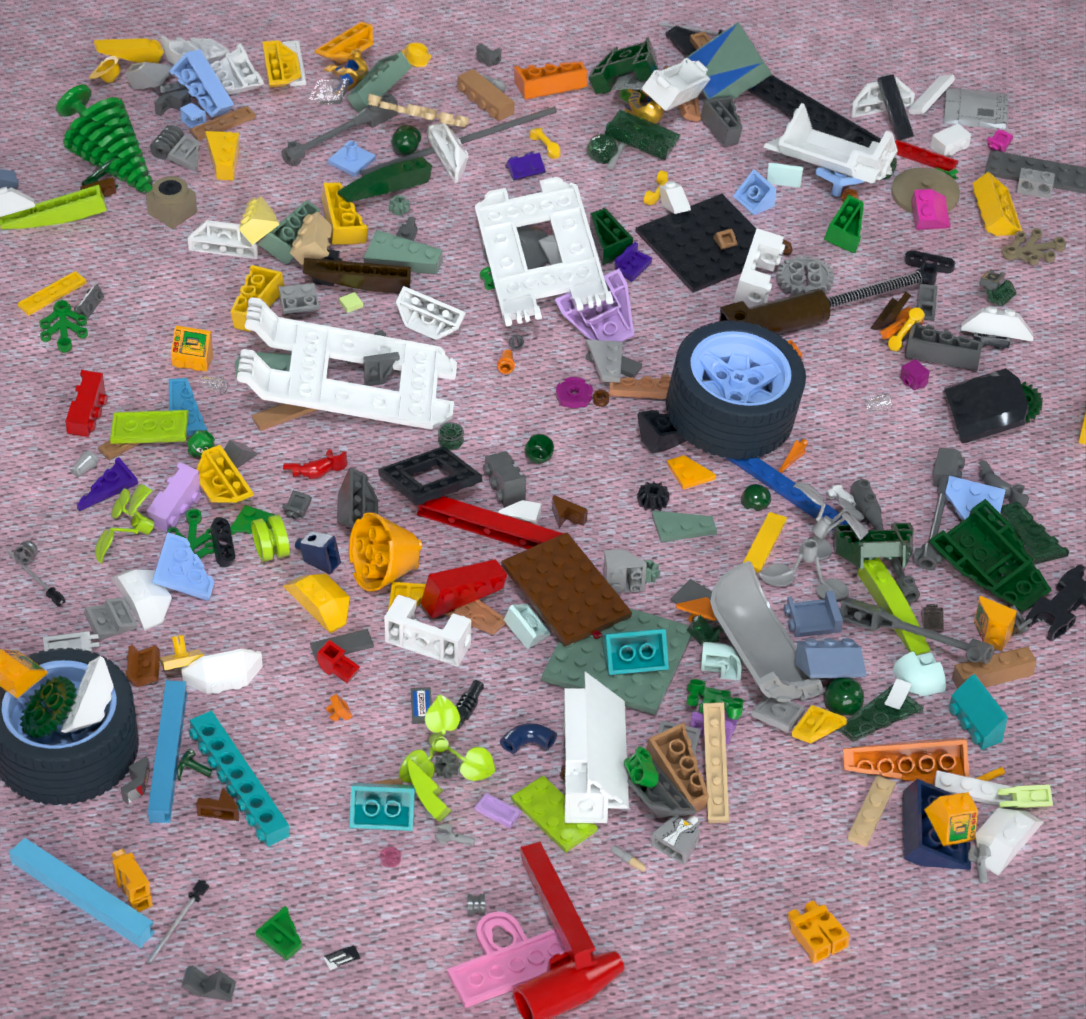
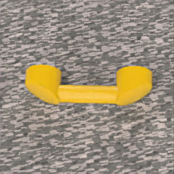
M534 128L529 131L531 139H540L547 146V156L549 158L557 159L560 157V146L557 143L551 142L543 133L542 128Z
M660 170L656 183L659 186H663L668 182V174L666 171ZM659 186L655 192L647 190L644 196V204L653 205L659 200L661 196Z
M915 307L910 310L909 319L898 334L889 339L888 346L890 350L898 352L903 348L902 339L914 322L919 323L925 317L921 308Z

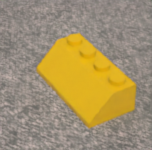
M990 172L985 173L972 183L973 193L978 200L977 205L981 210L980 215L985 222L984 228L986 231L993 233L995 236L1016 235V232L1022 231L1009 189Z

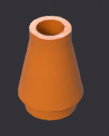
M509 349L502 351V355L497 362V368L503 374H509L515 368L513 353Z

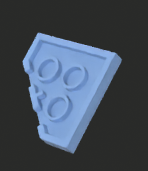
M949 476L945 491V497L953 504L956 513L962 521L969 517L971 509L984 499L1000 513L1005 489Z
M168 532L152 583L209 601L215 581L204 570L203 563L198 555L194 554L191 550L188 540Z

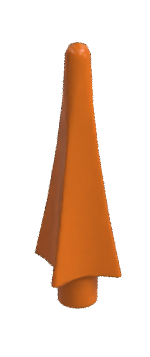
M802 439L800 442L795 440L788 456L778 470L780 473H783L791 464L806 453L805 447L808 445L806 439Z

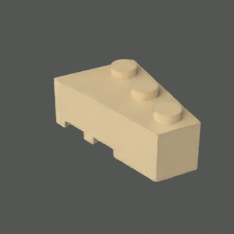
M319 212L312 215L308 214L303 219L304 223L292 244L293 247L290 254L302 266L304 265V258L322 259L329 255L327 248L330 246L328 239L331 237L332 225Z

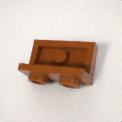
M133 645L128 647L126 676L136 687L158 681L160 649L156 645L140 651Z

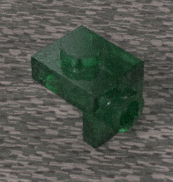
M1008 279L995 290L986 289L988 300L992 304L996 303L1001 307L1017 294L1012 282Z
M701 615L696 616L687 628V631L701 646H703V642L716 643L720 638L719 634L723 630L720 626L713 629Z

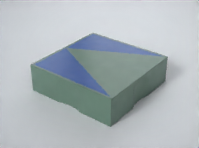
M739 22L686 57L691 61L701 62L708 69L706 75L710 80L702 90L708 100L733 96L735 100L741 93L754 87L772 74Z

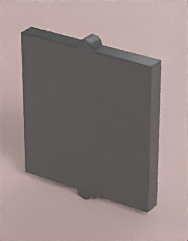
M690 579L670 601L678 604L704 597L711 600L712 591L707 589L705 585H700Z

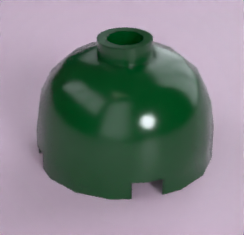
M836 678L832 680L824 692L825 707L830 712L841 716L857 714L864 704V691L861 685L852 678Z

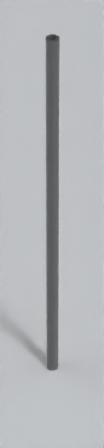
M554 106L460 137L459 139L461 144L557 113V109ZM433 147L361 170L360 175L363 177L380 168L405 160L425 157L436 152Z

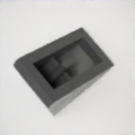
M231 440L228 441L224 448V451L236 468H239L257 455L255 451L244 443Z

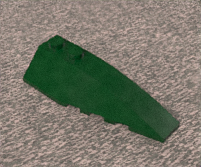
M423 157L398 162L353 181L338 190L337 194L349 203L426 184L430 179L432 165Z

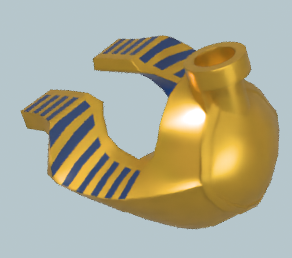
M354 49L351 52L352 56L347 59L344 67L339 68V66L329 64L324 68L325 72L332 71L343 81V84L335 91L337 96L355 87L368 73V66L361 57V49Z
M628 89V92L631 93V96L628 98L631 108L625 107V112L643 125L652 126L658 123L663 117L664 109L643 90L640 91L647 96L648 104L641 106L639 102L640 92L636 89Z

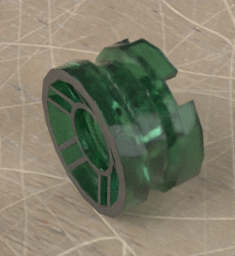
M454 422L442 424L438 428L439 445L441 447L445 446L449 450L460 448L464 443L463 427Z

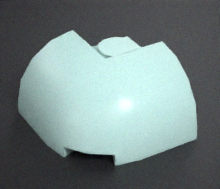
M703 642L701 671L720 672V679L741 680V658L737 651L729 645Z
M913 651L901 657L893 667V672L897 679L911 683L909 689L911 693L927 696L946 690L943 667L940 662H936L931 652L916 656Z

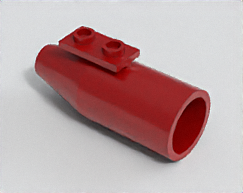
M616 951L595 954L597 964L576 971L567 952L555 954L549 959L546 972L513 988V999L518 1012L523 1019H553L591 1000L625 970L621 956Z

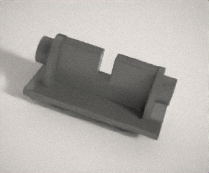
M97 283L87 290V293L82 298V302H79L74 307V312L86 316L87 319L104 298Z

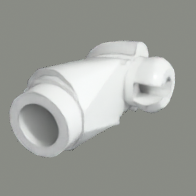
M833 485L826 491L829 499L836 498L838 501L839 498H844L855 507L854 497L844 491L843 486Z

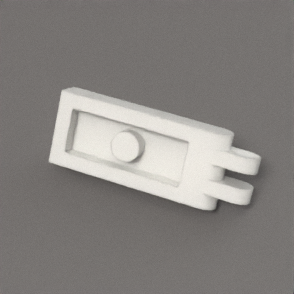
M90 631L43 637L44 650L78 648L83 651H92V647L100 645L99 642L91 643V639L99 637L98 634L90 635Z

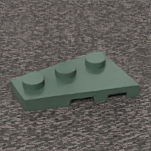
M652 511V518L660 542L717 534V528L712 516Z

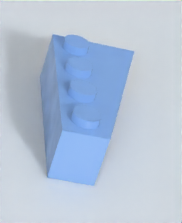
M201 49L186 52L169 70L172 75L178 77V82L181 85H185L189 89L190 95L198 99V103L211 117L226 114L234 106V103Z

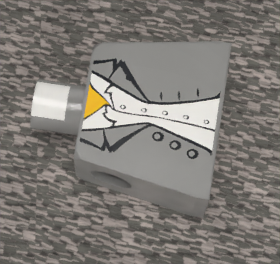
M692 815L686 821L679 816L672 817L653 832L651 846L685 865L699 842L700 830L697 828L700 824L699 820Z

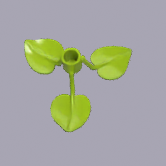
M139 484L131 498L129 490L123 489L119 498L113 505L111 517L117 519L123 511L133 517L131 520L133 529L111 527L109 530H104L95 546V556L99 563L103 564V557L112 543L114 531L133 532L135 534H138L140 531L146 535L151 533L154 521L140 514L137 508L153 492L152 489L144 484ZM129 499H130V502H129L130 505H129V508H128V510H127V509L125 508V506H126V504L128 503V501H129Z
M437 695L425 715L426 726L432 732H435L429 738L431 746L429 748V756L427 757L425 751L421 749L409 753L399 770V778L403 782L412 783L407 764L409 758L432 778L435 766L430 760L433 757L434 751L442 753L448 750L464 761L460 765L459 770L468 780H484L490 777L496 770L493 758L485 748L473 747L467 751L465 758L448 745V741L443 735L446 733V730L453 731L458 727L460 716L455 705L442 695Z

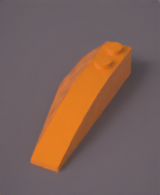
M963 737L843 748L844 770L907 781L920 779L929 784H934L936 771L969 777L967 740Z

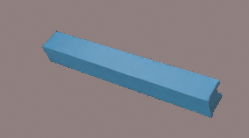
M166 680L148 805L149 823L171 822L187 701L186 681Z

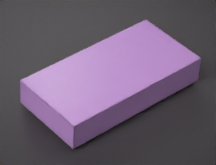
M485 793L475 806V811L508 828L513 826L522 813L521 810L488 793Z

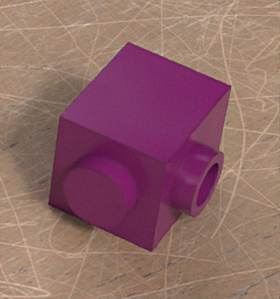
M914 359L901 367L900 379L906 386L915 391L919 388H924L928 384L930 371Z

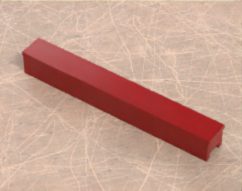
M445 496L427 501L422 505H417L419 506L418 516L524 549H530L564 534Z
M541 841L520 846L522 863L576 971L597 964L593 951H596L595 946Z

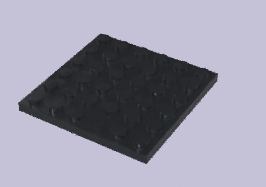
M723 194L691 205V210L676 214L671 213L636 227L635 232L692 293L741 274L757 229ZM732 229L738 245L721 250L713 236L717 232Z

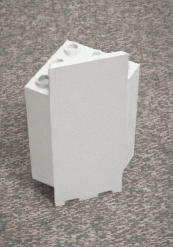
M802 103L795 110L792 121L787 124L784 135L766 143L764 148L872 184L875 183L876 179L881 180L885 178L886 174H893L890 164L897 153L893 133L889 131L885 132L880 143L872 141L868 148L813 130L805 105Z
M585 672V689L565 688L563 734H565L566 745L565 823H607L608 808L629 809L628 770L624 765V760L627 758L625 701Z

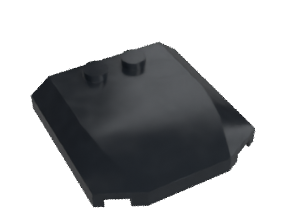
M1006 368L944 387L962 443H968L1020 427L1026 423L1025 418L1029 413V405L1020 379Z

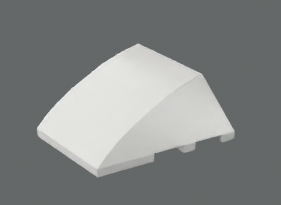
M161 36L167 60L173 65L186 52L201 49L210 65L216 60L219 61L225 57V54L229 52V49L209 38H191V41H186L181 37H176V40H169L167 37Z
M241 43L237 45V49L232 53H226L225 58L220 61L216 60L210 65L227 94L245 92L264 85L259 73L255 71Z

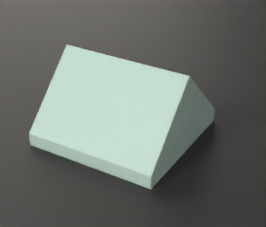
M769 163L767 181L773 185L800 188L803 167Z
M517 604L509 607L504 621L527 649L552 635L528 604Z

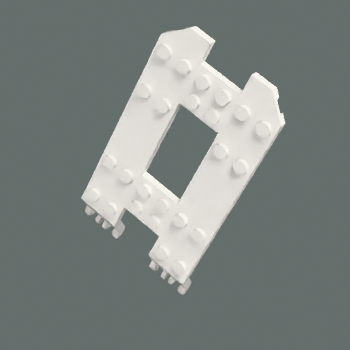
M558 177L540 180L542 192L512 199L508 198L506 188L489 191L485 195V199L482 202H478L475 206L506 327L512 326V320L517 319L518 324L522 323L521 318H525V322H529V316L533 315L536 320L542 319L540 308L536 302V299L570 292L577 311H582L585 304H588L590 309L594 308V302H596L597 307H600L603 300H606L608 305L613 304L612 295L606 286L577 184L565 183L563 179ZM550 220L562 263L528 270L516 227Z
M249 299L245 328L255 331L269 347L292 351L289 372L271 369L253 350H241L240 357L242 359L239 361L237 380L247 383L261 399L431 430L452 419L454 401L436 398L437 378L455 380L457 362L453 358L449 359L440 346L281 318L262 299ZM399 352L400 359L393 364L394 370L401 371L399 392L326 379L329 358L364 364V356Z

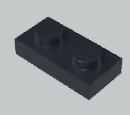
M974 333L973 340L983 342L982 347L990 345L996 349H1005L1010 346L1009 337Z

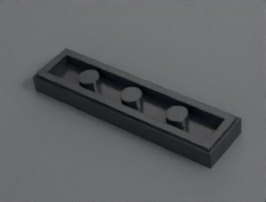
M894 74L879 77L877 82L896 139L913 138L914 133Z

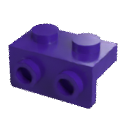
M529 152L522 157L513 156L505 164V168H509L513 181L546 172L540 152L535 154L534 152Z
M634 242L626 248L621 256L615 259V270L620 269L623 277L633 282L652 263V257L638 251V243Z

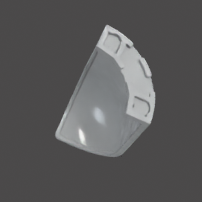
M750 561L741 563L720 577L712 589L710 600L714 615L763 694L768 698H776L779 702H790L791 699L799 698L800 701L824 693L820 679L809 678L795 664L797 647L771 608L760 586L752 563Z

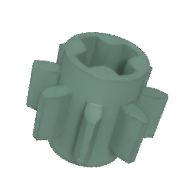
M396 195L393 199L389 200V211H393V215L403 216L405 213H409L410 201H406L404 196Z
M645 560L644 562L647 565L645 584L655 583L656 578H660L661 570H659V564L652 560Z

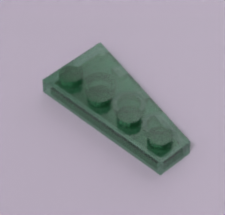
M1019 502L1002 505L1000 513L1013 526L1018 539H1021L1027 554L1034 560V565L1069 555L1070 551L1066 547L1060 546L1058 544L1059 540L1054 536L1051 537L1045 531L1046 528L1042 524L1036 523L1033 520L1034 517Z
M891 685L847 719V724L839 728L838 731L852 742H855L875 733V731L883 727L891 726L892 723L905 720L910 715L923 712L924 707L908 695L900 709L885 705L884 703L893 688V685Z

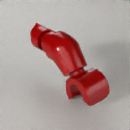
M329 449L324 458L309 461V463H304L303 465L300 463H284L283 470H292L293 477L303 475V477H309V479H318L331 470L341 471L345 469L348 464L347 452L343 451L342 454L334 456L333 451Z

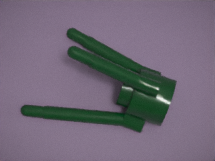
M113 158L95 173L88 176L87 179L81 182L82 186L97 182L98 179L106 175L107 172L102 171L109 167L116 158Z

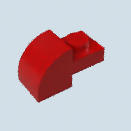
M328 640L318 651L317 662L326 674L331 675L333 673L348 684L359 671L360 666L344 655L345 650L331 640Z

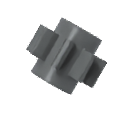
M443 752L442 757L435 758L434 766L438 772L437 776L451 779L452 774H458L460 763L456 760V755Z

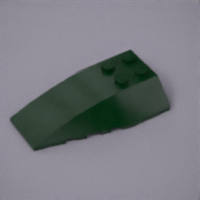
M986 499L973 507L969 517L946 533L942 530L929 540V543L955 570L1009 605H1015L1021 613L1031 608L1041 596H1046L1052 591L1040 570L1035 567L1034 560L1024 549L1021 539H1018L1013 526Z

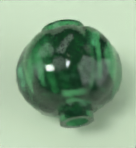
M597 134L590 139L586 151L593 161L607 164L618 153V145L612 136Z

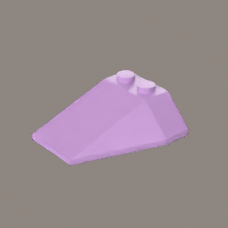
M620 269L604 275L607 289L612 295L613 304L608 305L606 300H603L600 307H597L596 302H594V308L590 309L588 304H585L582 311H577L570 292L555 299L562 315L589 340L624 342L635 336L628 286Z

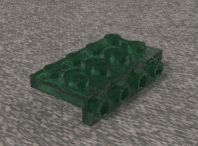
M620 109L613 120L607 123L604 135L666 161L679 141L681 134Z

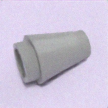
M88 450L82 453L70 471L73 475L79 477L96 467V463L99 460L93 452Z

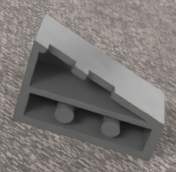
M733 96L704 100L701 111L702 120L723 146L738 144L743 128L739 115L736 113L737 108L733 103Z
M507 451L485 456V464H483L484 474L489 476L490 486L492 489L495 488L497 501H501L503 507H508L521 500L526 501L525 474L520 475L519 472L521 471L518 466H513L515 464L514 460Z

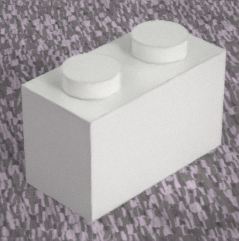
M955 124L932 135L931 148L938 154L946 157L952 156L956 152L968 148L971 133L960 124Z

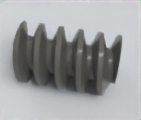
M167 125L150 144L152 155L166 160L169 152L184 136V132L178 126Z

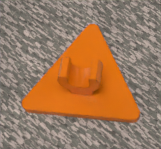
M707 597L676 604L677 609L691 613L688 618L689 622H692L694 617H698L699 625L701 626L705 618L713 621L717 620L710 600Z

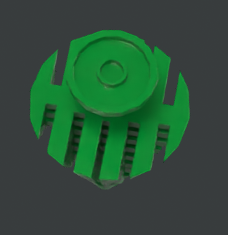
M81 84L68 90L59 99L56 105V112L62 117H69L76 113L80 117L75 119L69 126L71 129L66 131L64 135L66 138H63L64 148L80 158L83 157L84 160L99 168L113 158H116L109 167L103 170L104 172L109 173L122 182L126 181L129 186L135 187L139 192L145 191L147 194L153 189V180L151 175H149L147 166H145L146 162L142 150L139 148L138 139H136L135 131L122 99L110 97L86 108L85 106L91 98L90 88L85 84Z

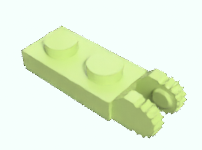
M1050 785L1015 786L997 790L998 795L1012 794L1013 801H1002L999 803L1000 808L1053 806Z

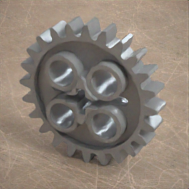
M805 254L803 258L797 255L796 259L790 256V261L784 259V263H780V267H778L777 284L781 285V289H785V293L791 292V296L817 288L822 289L827 294V290H831L834 282L833 269H830V264L825 265V260L820 262L819 257L813 259V255L809 258ZM804 267H806V270H807V273H806L807 286H804V278H805V277H804V276H805Z

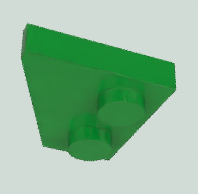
M245 505L230 527L231 534L235 535V532L252 534L251 521L263 519L267 524L268 517L275 514Z
M286 906L255 931L258 939L286 961L302 948L301 939L296 932V927L290 918L289 910Z

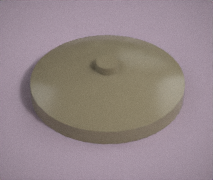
M925 167L912 168L901 172L893 180L891 188L893 200L899 207L912 214L911 199L914 190L933 189L944 195L948 212L953 210L958 204L960 188L957 182L940 170Z

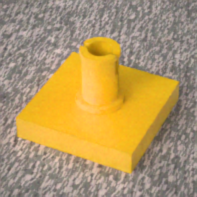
M184 634L178 635V638L176 635L171 637L175 654L159 658L164 670L188 666L191 662L204 657V654L199 649L187 651Z

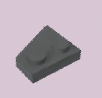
M399 352L364 356L365 386L384 384L387 376L393 370V364L400 359Z

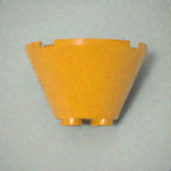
M364 513L363 517L355 522L349 540V562L353 563L356 573L352 574L357 584L365 591H378L406 573L417 569L422 549L421 540L417 539L412 532L377 513Z

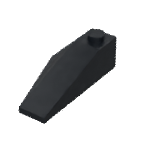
M658 410L638 412L637 417L641 441L651 453L666 451L688 441L675 430L668 414H659Z

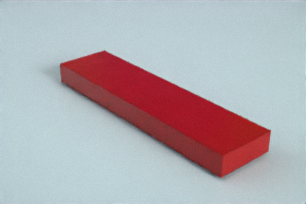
M900 140L895 141L897 147L896 155L945 171H951L958 165V160Z

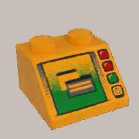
M176 325L171 349L172 366L194 369L196 371H208L213 359L211 331Z
M980 596L974 625L982 641L993 645L994 649L1003 651L1012 636L1017 611Z
M0 649V687L14 697L18 698L47 675L45 669L20 651Z
M969 792L941 796L924 809L943 846L969 842L975 839L978 809Z

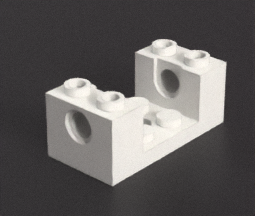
M756 229L738 283L734 303L744 301L747 307L767 303L768 294L772 287V283H769L771 275L755 271V269L759 267L773 272L775 265L779 266L785 247L782 244L783 236Z
M398 595L385 615V642L458 667L471 646V619L453 613L442 630L417 621L415 619L416 601L409 597Z

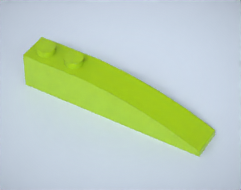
M96 185L37 203L34 207L1 216L0 227L1 229H24L72 222L107 211L106 201L100 186Z
M876 557L874 560L864 559L863 569H858V576L877 605L901 619V621L920 627L906 598L879 557ZM894 629L909 653L914 651L917 656L931 651L925 637L902 629Z

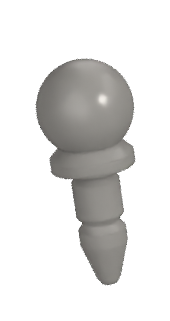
M483 75L485 79L502 92L506 90L504 81Z

